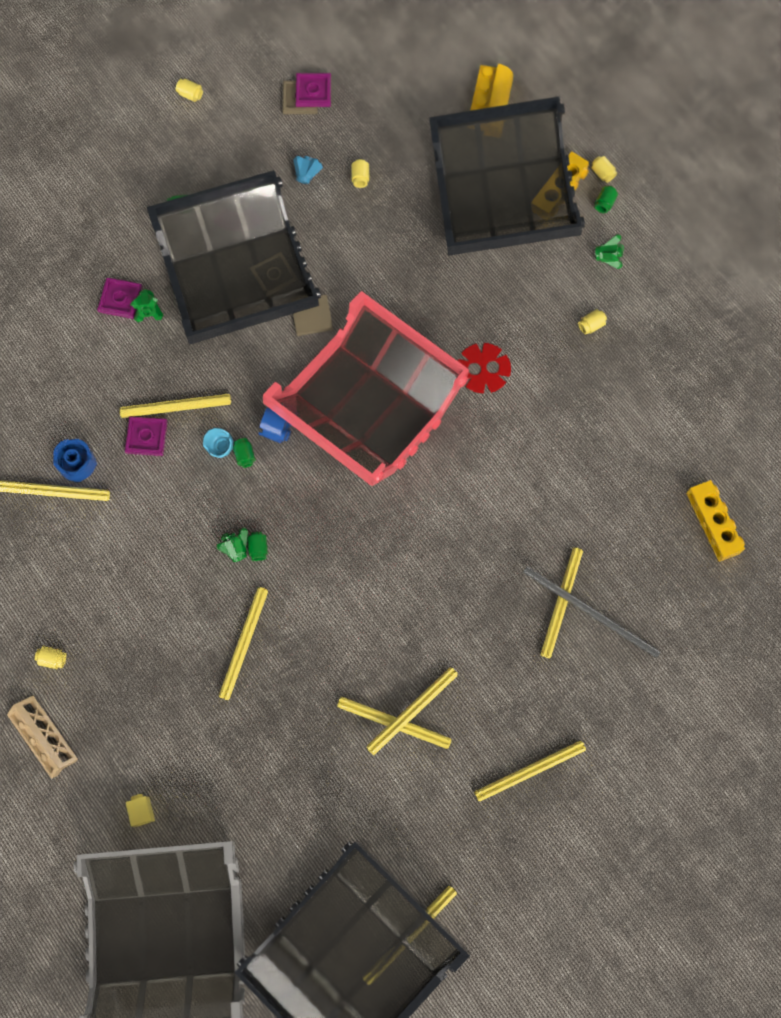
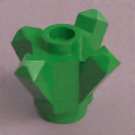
M616 234L606 243L596 246L597 261L605 262L616 269L622 268L623 264L620 261V257H623L624 245L618 244L621 240L620 234Z
M142 290L138 297L130 304L134 309L137 308L134 317L136 322H141L144 317L153 316L155 320H162L164 316L157 305L158 299L155 298L154 293L150 290Z
M241 528L236 535L234 532L224 533L222 535V542L217 544V550L226 554L233 562L243 560L247 557L248 530Z

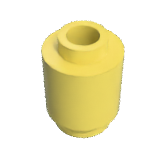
M179 79L176 84V92L180 96L193 102L201 99L203 95L201 85L188 79Z
M598 156L592 162L593 166L591 169L602 181L608 183L617 175L616 168L605 156Z
M362 159L352 163V182L355 187H366L369 182V163Z
M595 309L582 317L581 321L578 322V326L585 335L591 334L606 325L607 317L603 311Z
M42 646L41 649H37L35 660L40 666L58 669L64 667L67 654L60 649Z

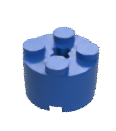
M283 405L293 414H295L296 416L298 415V413L294 412V408L287 405ZM266 408L260 424V428L263 431L259 432V435L281 444L283 441H288L291 435L289 430L291 424L270 408Z
M80 439L63 440L54 449V466L64 478L70 481L81 482L88 478L97 466L94 453Z

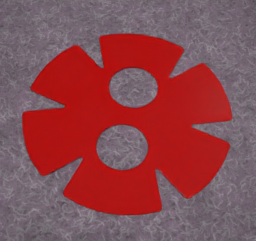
M484 343L481 353L478 344H474L461 353L469 361L458 359V362L466 368L472 363H477L481 366V372L477 375H472L468 372L467 377L471 379L467 383L466 388L483 394L485 384H487L491 393L501 389L506 384V381L499 375L510 377L511 363L507 355L497 358L502 351L501 348L493 344ZM491 361L497 362L499 364L498 372L490 373L486 368L487 364Z

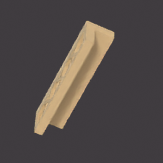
M34 696L12 706L7 716L51 779L58 776L64 768L78 760ZM31 704L35 709L34 713L27 712L24 706ZM36 720L44 722L46 728H38ZM47 736L54 737L57 745L49 744ZM59 752L65 753L69 760L62 762L58 756Z

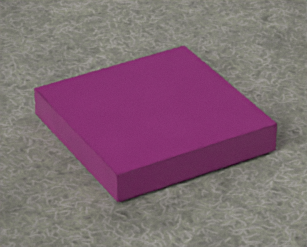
M296 73V107H331V73Z
M107 277L97 308L98 312L134 319L136 309L130 304L142 291V284Z
M129 416L125 453L163 456L167 419Z

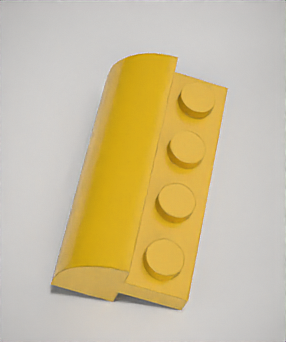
M499 63L497 67L480 65L470 111L508 105L514 77L510 68ZM504 120L481 123L480 128L484 131V135L501 138ZM469 125L467 128L475 129V125Z

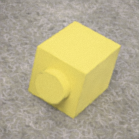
M143 794L132 796L131 801L126 802L131 827H138L155 821L150 797H143Z

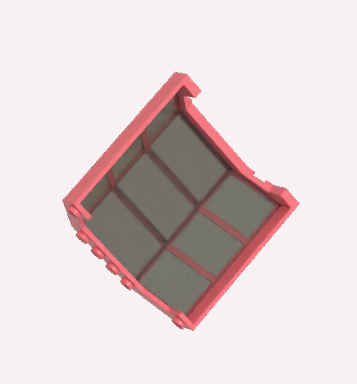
M361 291L349 303V313L346 317L347 323L345 327L339 329L337 335L291 384L284 388V391H282L281 385L275 381L263 394V404L369 485L373 486L394 474L397 469L401 470L406 464V459L409 455L413 456L418 450L417 446L421 442H426L429 438L430 431L432 429L436 430L442 422L441 418L460 388L467 383L469 369Z

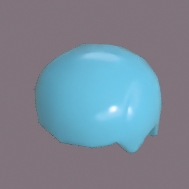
M213 428L204 435L203 447L211 456L223 458L229 455L233 449V438L226 430Z

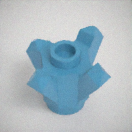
M296 156L293 159L296 170L295 175L297 176L296 181L303 184H309L310 180L323 168L316 158Z

